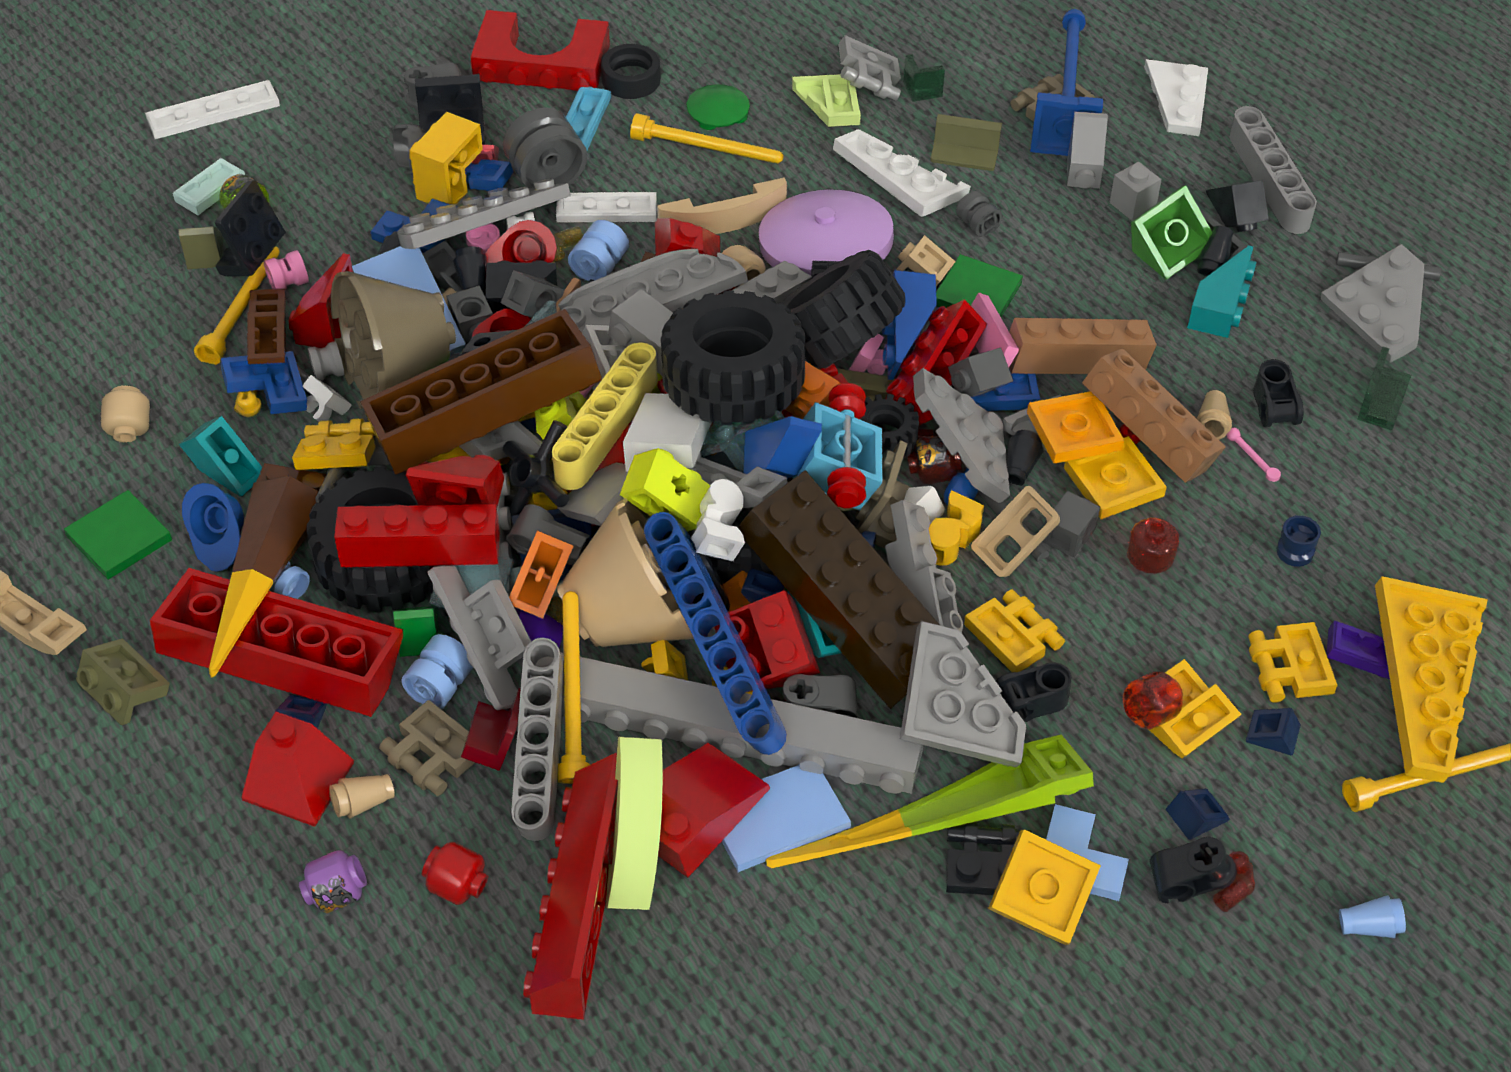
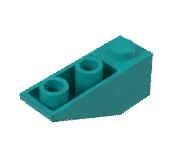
M1248 245L1199 282L1191 309L1188 329L1228 338L1231 327H1239L1244 307L1238 306V303H1246L1250 284L1244 282L1245 280L1252 282L1257 263L1251 260L1254 246Z

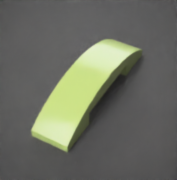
M618 737L615 779L618 780L613 860L612 864H609L606 908L649 910L655 882L661 829L663 785L662 740Z

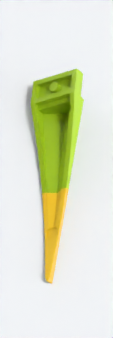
M1062 734L1024 743L1022 763L1016 768L991 762L966 777L893 812L838 834L770 856L766 859L767 867L776 868L1054 804L1055 796L1071 795L1081 789L1093 787V772Z

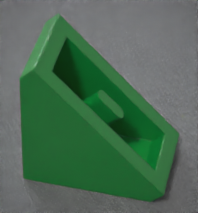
M438 606L402 608L393 611L395 627L403 629V638L399 649L400 657L420 655L434 635L439 634Z

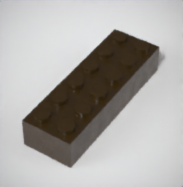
M805 470L754 507L738 526V529L749 546L891 709L907 695L917 626L921 621L936 625L940 624Z

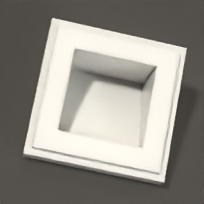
M933 486L908 488L904 500L924 507L930 524L935 518H940L943 515L945 508Z

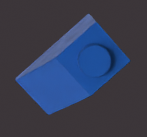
M790 416L745 431L743 473L748 474L754 468L760 467L787 477V479L797 476L822 431V423Z

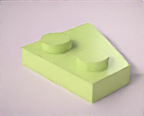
M840 74L792 77L793 91L828 127L860 125L861 115L856 88L850 85V81L841 78Z

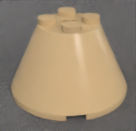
M626 498L616 503L563 579V583L556 586L561 599H563V595L568 591H573L578 595L579 634L584 640L590 638L596 647L652 643L660 640L694 639L645 538L644 527L647 519Z

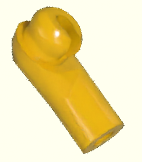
M257 390L238 392L234 410L244 417H253L260 412L262 403L256 397Z

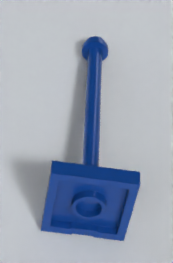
M1071 9L1063 16L1062 25L1067 31L1062 95L1038 92L1030 152L1068 156L1074 112L1102 113L1103 99L1075 97L1079 32L1083 30L1086 23L1085 16L1080 10Z

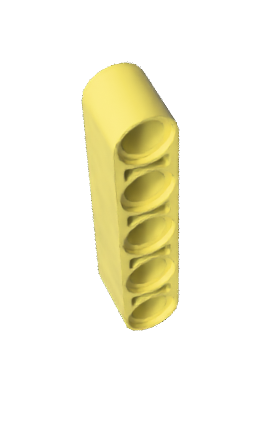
M642 342L627 346L553 446L552 459L555 483L562 489L576 490L583 487L589 481L637 413L645 393H651L655 388L658 377L656 350L653 346Z

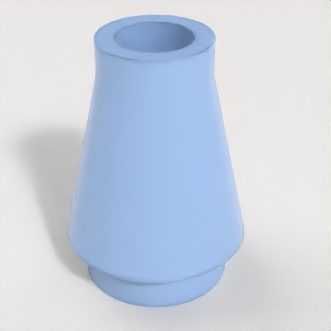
M1389 895L1350 908L1339 909V920L1343 935L1358 934L1395 938L1397 933H1405L1406 931L1405 914L1400 898L1390 899Z

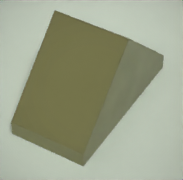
M218 228L178 229L187 269L214 268L223 255V236Z

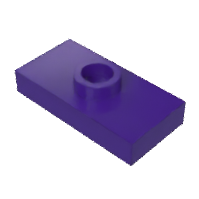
M1334 620L1328 628L1327 658L1390 680L1383 637Z

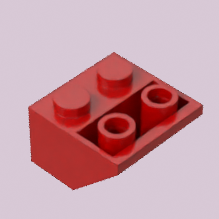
M785 590L728 612L766 689L783 687L784 682L796 674L816 675L820 673L796 601ZM720 625L714 626L716 633L718 632ZM736 657L726 662L728 669L734 665Z

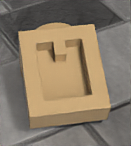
M924 235L916 245L909 242L897 257L902 262L896 270L904 271L909 267L917 273L935 274L937 286L956 261Z

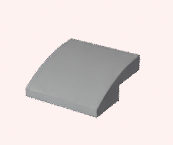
M616 462L598 470L583 487L572 490L568 494L569 501L564 507L557 508L569 518L601 526L616 503L624 499L620 496V492L628 473L626 472L625 464Z

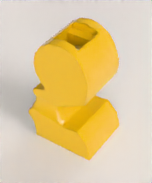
M951 490L946 518H935L928 528L931 544L937 557L936 565L952 564L958 557L959 547L966 548L980 535L984 505Z

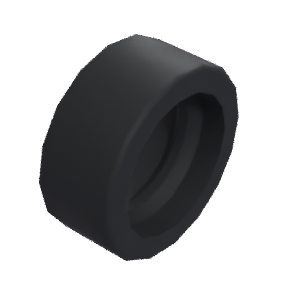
M640 44L618 45L608 50L601 59L602 84L605 90L611 91L613 96L623 99L646 97L656 91L660 85V58L655 51L647 46ZM626 66H638L647 70L635 76H624L615 72V70Z

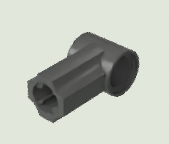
M528 504L522 509L507 536L508 544L515 551L523 555H527L537 530L573 545V549L566 564L573 566L589 544L591 535L554 521L553 516L544 508Z

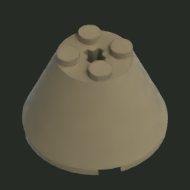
M350 271L339 272L335 275L331 288L332 319L339 318L341 337L335 338L339 349L344 368V377L348 386L354 381L360 390L363 400L449 361V344L456 342V334L453 324L451 322L446 323L444 301L439 292L429 293ZM356 401L359 408L363 409L360 401Z

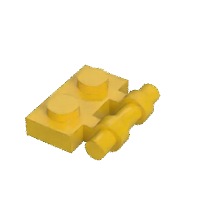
M363 418L351 419L350 423L333 424L331 420L319 421L318 425L305 426V438L300 440L292 459L295 470L368 466L375 450L373 438L375 434L370 423L365 422Z
M1013 589L1007 591L1002 598L1007 604L1006 607L994 597L965 615L964 625L1011 672H1021L1043 658L1046 647L1042 643L1046 642L1054 651L1060 649L1065 643V639L1057 632L1058 627L1049 618L1043 619L1034 610V604L1026 596L1021 597ZM1020 620H1023L1031 628L1027 629Z
M1315 622L1277 626L1274 633L1275 639L1266 640L1263 631L1260 630L1253 631L1248 635L1251 644L1249 647L1251 659L1254 663L1258 664L1261 673L1258 677L1260 686L1263 691H1267L1271 702L1277 703L1285 698L1283 686H1292L1296 698L1335 693L1337 682ZM1282 657L1285 667L1275 668L1273 658Z

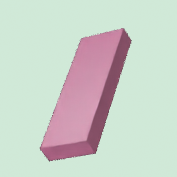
M978 293L971 307L987 323V326L975 346L980 354L1002 348L1009 368L1019 348L989 296Z

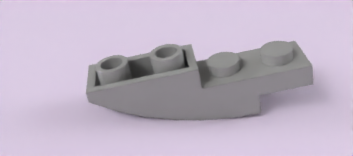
M905 500L890 505L897 538L896 541L885 545L890 568L940 626L959 630L962 633L963 621L958 613L955 599L956 585L950 572L936 568L937 557L931 544L928 529L930 527V520L925 512V508Z

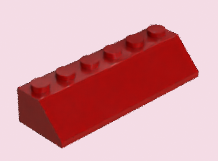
M188 568L150 619L156 653L209 668L230 579ZM268 591L234 644L219 672L372 717L389 689L403 638V629Z
M617 753L576 771L572 788L565 787L562 811L567 812L565 823L558 822L555 834V847L559 848L557 859H550L547 882L552 884L550 895L542 896L540 905V921H544L542 933L535 932L532 943V958L536 959L534 971H527L524 981L523 995L526 998H530L532 1014L584 1020L606 905L609 864H612L618 793V780L615 779Z

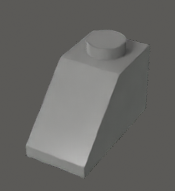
M1074 112L1067 157V186L1100 188L1104 166L1108 114Z

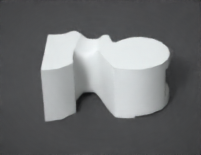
M727 479L715 480L700 503L702 515L691 537V540L695 543L696 553L734 561L745 544L741 531L736 526H732L742 510L744 498L740 488L734 482Z

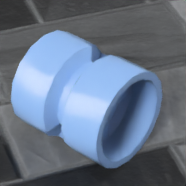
M597 220L592 223L582 239L578 241L570 252L568 264L576 276L587 281H590V279H600L609 275L614 269L615 264L624 256L629 248V240L624 231L613 222Z
M437 634L430 639L421 651L420 659L412 663L403 675L401 682L407 694L415 701L424 704L427 700H430L440 709H444L455 694L457 685L463 683L473 667L467 659V652L462 643L447 635Z

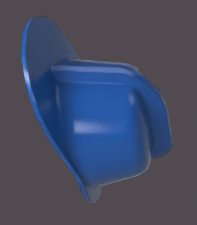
M200 483L194 485L186 492L182 502V517L197 558L211 571L219 572L226 570L235 562L241 537L240 532L244 525L242 506L237 499L224 493L223 490L214 484Z

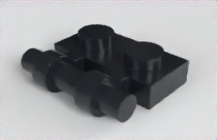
M975 822L964 824V826L947 828V842H963V850H947L946 893L994 895L1019 832L1022 829H1015V825L1002 824L1001 828L978 827V823ZM977 843L1001 845V852L977 851Z

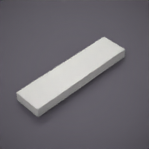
M270 80L149 111L145 115L154 138L158 139L278 107L280 104Z

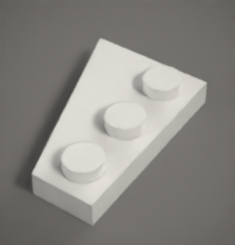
M1146 59L1144 68L1146 73L1149 74L1151 87L1159 102L1158 107L1167 132L1199 136L1208 68L1193 64L1185 65Z

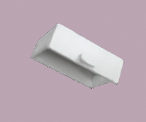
M645 393L623 441L626 472L629 471L634 455L657 448L671 453L674 456V460L684 467L693 468L711 423L702 421L697 414L691 416L685 413L681 406L678 407L669 398V394Z

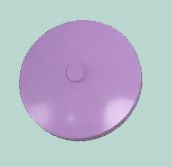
M817 190L790 197L774 206L764 216L759 226L760 250L767 263L774 267L783 261H787L796 265L810 276L813 260L843 261L851 255L866 250L876 252L884 260L889 254L894 240L893 221L889 212L874 199L845 190Z

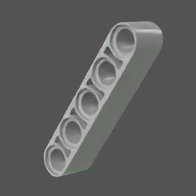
M1251 106L1238 108L1234 114L1229 136L1231 143L1254 181L1263 180L1266 201L1281 226L1286 231L1294 234L1307 232L1310 229L1315 211L1316 198L1263 113Z
M537 638L526 646L522 665L511 813L521 836L531 841H539L548 837L552 833L555 824L564 693V661L557 644L548 638ZM543 657L553 658L551 664L546 667L535 666L537 661ZM546 694L551 696L550 700L544 705L536 706L532 704L539 695ZM537 733L548 734V738L541 744L533 745L529 743L530 739ZM538 771L545 773V778L540 783L533 785L526 783L527 778L532 773ZM532 811L543 813L539 822L531 825L523 823L528 813Z

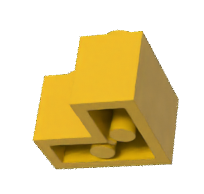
M446 112L437 122L431 125L428 132L418 142L412 145L409 150V157L412 165L416 199L428 204L432 199L456 205L468 193L465 169L483 150L480 124Z

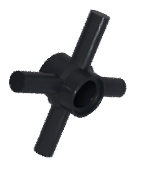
M553 420L537 453H525L512 440L507 441L503 445V452L512 460L510 480L513 485L519 487L509 507L511 516L520 515L524 506L528 505L533 494L539 492L544 493L557 507H564L568 503L569 496L555 483L553 460H551L552 448L566 430L567 426Z

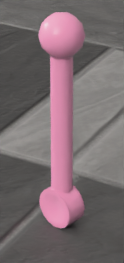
M1231 428L1226 434L1227 439L1235 441L1266 473L1265 476L1269 481H1278L1281 472L1277 468H1270L1240 437L1239 429Z

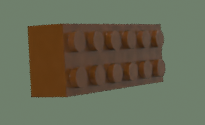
M563 309L360 401L381 448L394 473L397 475L440 454H446L475 438H481L488 432L503 425L516 422L523 416L538 409L551 406L552 403L575 392L586 390L591 385L601 381L602 377L590 344L566 309Z

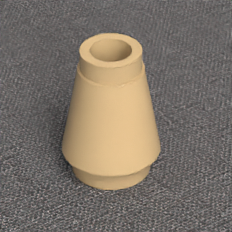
M1212 390L1205 395L1196 419L1218 440L1224 438L1231 430L1232 420L1225 394L1218 390Z
M388 774L340 778L338 783L330 785L329 789L332 806L338 817L347 815L349 819L388 799L394 798V787Z

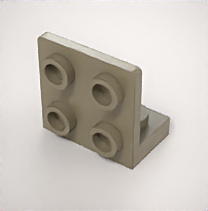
M901 440L893 451L888 449L885 451L882 457V484L861 510H857L855 518L860 520L857 530L860 533L863 531L876 532L875 544L885 548V545L897 540L890 505L904 500L908 488H911L896 480L907 447V443Z

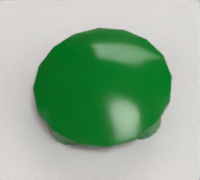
M722 84L707 85L697 89L689 96L686 103L689 115L699 122V126L705 130L743 123L748 118L750 108L748 97L741 90Z

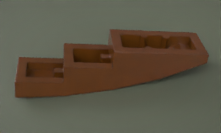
M285 289L250 290L249 312H247L248 364L285 363Z

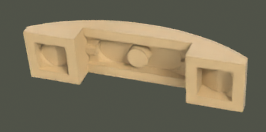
M785 178L753 184V194L693 207L690 198L657 205L658 218H672L682 222H689L715 234L742 229L762 221L764 216L774 206L786 200L787 181Z
M0 570V626L24 644L43 653L57 655L87 630L83 623L58 608L53 612L14 587L8 575Z

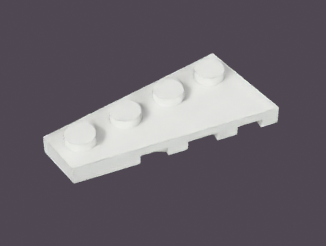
M859 129L835 138L834 151L921 217L961 200L970 191L971 186L960 181L956 185L946 180V173L936 168L930 172L918 166V159L910 155H897L893 153L892 146Z

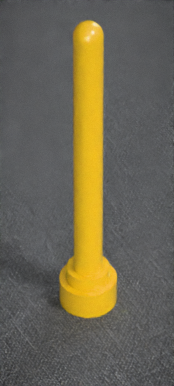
M636 113L632 120L631 139L644 141L645 138L651 140L652 137L772 163H780L783 160V154L778 150L655 124V120H650V117L647 115Z
M275 246L265 260L277 259L280 252L279 248ZM264 262L252 276L247 278L213 333L202 336L196 344L194 354L201 362L214 365L220 363L221 358L226 353L225 339L248 305L250 290H257L266 276Z
M568 591L563 595L565 755L561 757V763L558 764V782L563 784H572L575 772L590 765V763L586 762V756L582 755L579 599L575 592Z
M1511 743L1455 758L1449 777L1511 760ZM1405 773L1376 781L1359 776L1343 782L1342 794L1351 810L1358 812L1371 808L1374 802L1379 800L1380 796L1434 781L1407 776Z

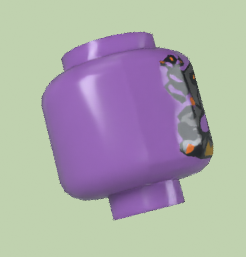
M336 850L307 863L304 869L305 880L299 882L300 891L305 902L308 905L315 904L324 913H330L356 902L362 896V887L367 885L365 872L358 858L355 855L349 856L342 850Z

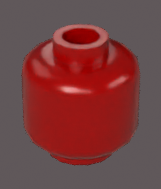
M453 841L446 843L442 847L435 846L427 857L422 869V876L426 878L425 885L428 891L455 905L465 903L471 896L478 898L483 892L489 877L483 873L485 866L483 857L479 853Z

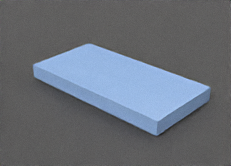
M400 246L352 266L354 273L429 293L439 292L441 294L420 248L405 249ZM443 298L446 323L451 322L453 324L456 334V342L449 344L450 355L452 353H460L466 344Z

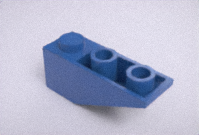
M894 270L892 274L905 293V307L902 308L901 313L895 316L888 326L882 329V334L887 335V344H885L883 349L882 362L883 365L888 366V380L895 378L902 362L909 355L916 339L924 330L937 305L935 274Z

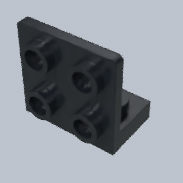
M479 74L415 79L419 126L428 132L433 123L437 122L446 112L480 124L482 145H485L483 103Z
M248 180L215 221V225L229 246L215 265L220 275L226 277L252 276L286 233L255 180Z

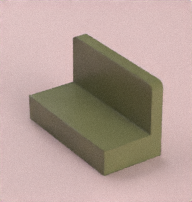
M938 114L930 161L933 163L994 171L1000 145L1002 123Z

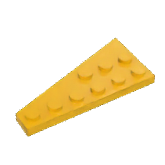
M1381 576L1375 584L1405 775L1444 783L1451 775L1459 739L1456 736L1458 725L1463 720L1465 711L1463 702L1469 692L1477 654L1475 645L1477 637L1482 630L1483 622H1481V617L1486 609L1488 599Z

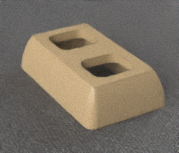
M1026 486L972 542L971 548L997 576L1007 577L1060 523V516L1031 486ZM1038 509L1046 517L1047 523L1036 535H1031L1023 527L1022 521L1032 510ZM1011 536L1020 545L1021 550L1009 563H1006L997 554L996 549L1006 537Z

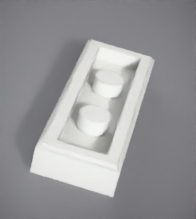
M656 192L570 193V197L557 201V222H595L597 220H607L610 222H656Z

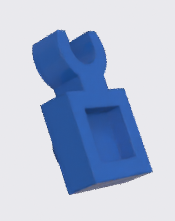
M481 159L478 164H472L471 162L465 169L467 184L469 183L470 189L491 191L503 188L513 174L511 163Z

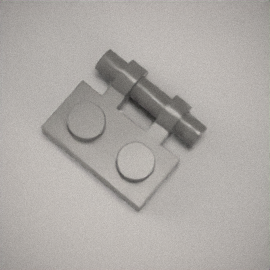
M844 35L838 44L840 62L844 65L840 74L841 78L850 81V85L856 88L865 87L874 91V95L882 99L888 97L896 101L901 93V90L895 87L901 79L898 58Z

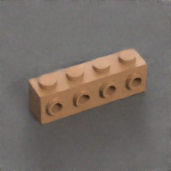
M1014 318L1009 333L1019 351L1009 368L1011 373L1089 374L1101 357L1123 348L1146 370L1156 348V342L1147 320Z
M1123 348L1101 357L1082 382L1185 483L1207 471L1226 448L1222 442Z

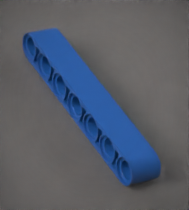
M667 512L653 514L645 524V538L740 735L756 751L762 754L771 755L778 752L786 742L787 734L785 727L699 553H696V547L689 533L673 515ZM672 531L670 537L662 541L664 535L667 532ZM688 561L686 568L677 572L679 566ZM704 593L702 599L698 603L693 604L695 597ZM720 625L718 632L708 637L710 630L714 626ZM736 657L734 665L730 669L724 670L726 662ZM753 691L750 700L740 704L741 697L746 692ZM769 724L767 734L761 738H756L758 730L763 725Z

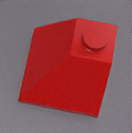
M657 218L655 222L656 256L684 249H698L699 254L717 257L718 252L720 253L719 235L689 222H682L672 218Z
M343 253L302 297L297 309L291 312L289 329L293 331L295 344L325 348L328 343L335 342V338L341 337L339 318L332 319L331 288L337 273L344 271L353 272L350 254Z
M486 455L449 458L410 467L406 473L418 505H472L479 503L496 504L498 507L504 482L500 462Z
M275 712L255 743L241 797L242 801L315 827L331 801L330 785L337 784L340 778L346 777L354 764V760L313 724Z

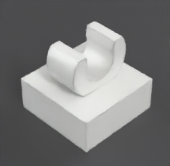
M312 375L303 384V387L312 394L307 397L306 411L311 413L319 406L318 411L313 416L317 421L329 420L332 410L343 415L352 406L334 389Z

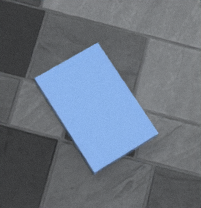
M797 765L762 779L769 784L770 790L723 839L722 843L737 872L765 862L770 856L846 830L851 827V821L824 774L803 771Z

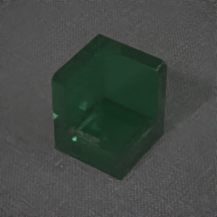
M905 55L903 83L912 102L943 97L945 76L943 66L919 69L913 55Z

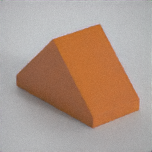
M537 530L509 595L514 607L543 619L571 554L573 545Z

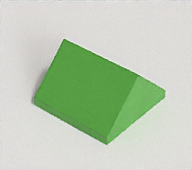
M1186 185L1181 186L1131 222L1132 251L1166 280L1198 258L1212 231Z

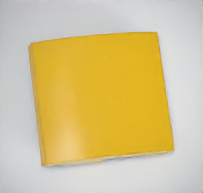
M1185 659L1145 686V689L1140 690L1141 693L1130 704L1132 708L1135 707L1136 711L1145 720H1154L1146 710V706L1140 703V700L1146 698L1148 706L1154 710L1157 718H1166L1163 722H1157L1159 724H1155V727L1148 730L1182 759L1241 716V713L1217 684L1208 688Z

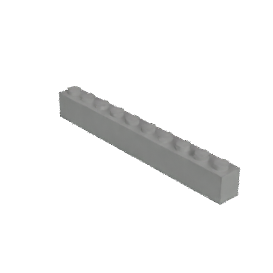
M543 657L537 661L535 666L546 667L551 664L553 658ZM580 657L581 723L592 721L605 724L608 728L615 731L628 729L644 733L651 739L662 740L667 738L681 741L686 746L694 749L710 743L724 754L734 758L742 756L756 758L774 767L781 765L795 767L799 765L803 771L840 777L844 782L854 785L866 783L879 786L884 791L893 794L900 792L912 794L922 757L923 745L900 740V727L771 699L785 727L787 736L785 744L778 752L771 755L762 754L756 751L740 735L718 687ZM563 693L562 715H565L564 693ZM745 693L740 699V704L746 703L752 695ZM546 694L539 695L532 704L536 706L544 705L550 700L551 696ZM769 724L763 725L758 730L756 738H761L767 734Z

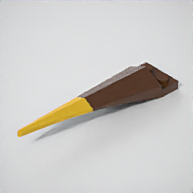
M264 463L257 482L253 483L209 666L211 678L216 676L267 592L308 537L307 523L310 520L309 514L314 504L317 503L315 500L316 495L327 474L295 470V468Z

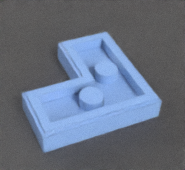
M1055 804L1046 840L1101 865L1090 894L1119 901L1129 859L1088 849L1096 814Z

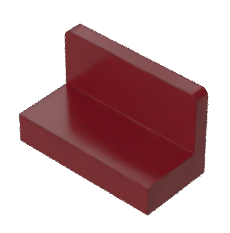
M518 688L509 711L503 709L496 710L494 706L478 701L461 758L500 771L517 728L521 688Z

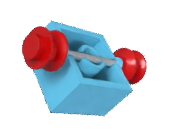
M842 383L830 390L828 395L830 403L828 407L815 402L803 418L804 420L822 423V431L798 475L806 470L837 507L861 510L882 484V428L860 420L866 412L865 391L856 384Z

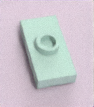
M220 158L174 191V200L176 203L199 215L227 195L226 192L223 194L220 190L228 178L237 174H243L241 177H244L245 173L243 170Z

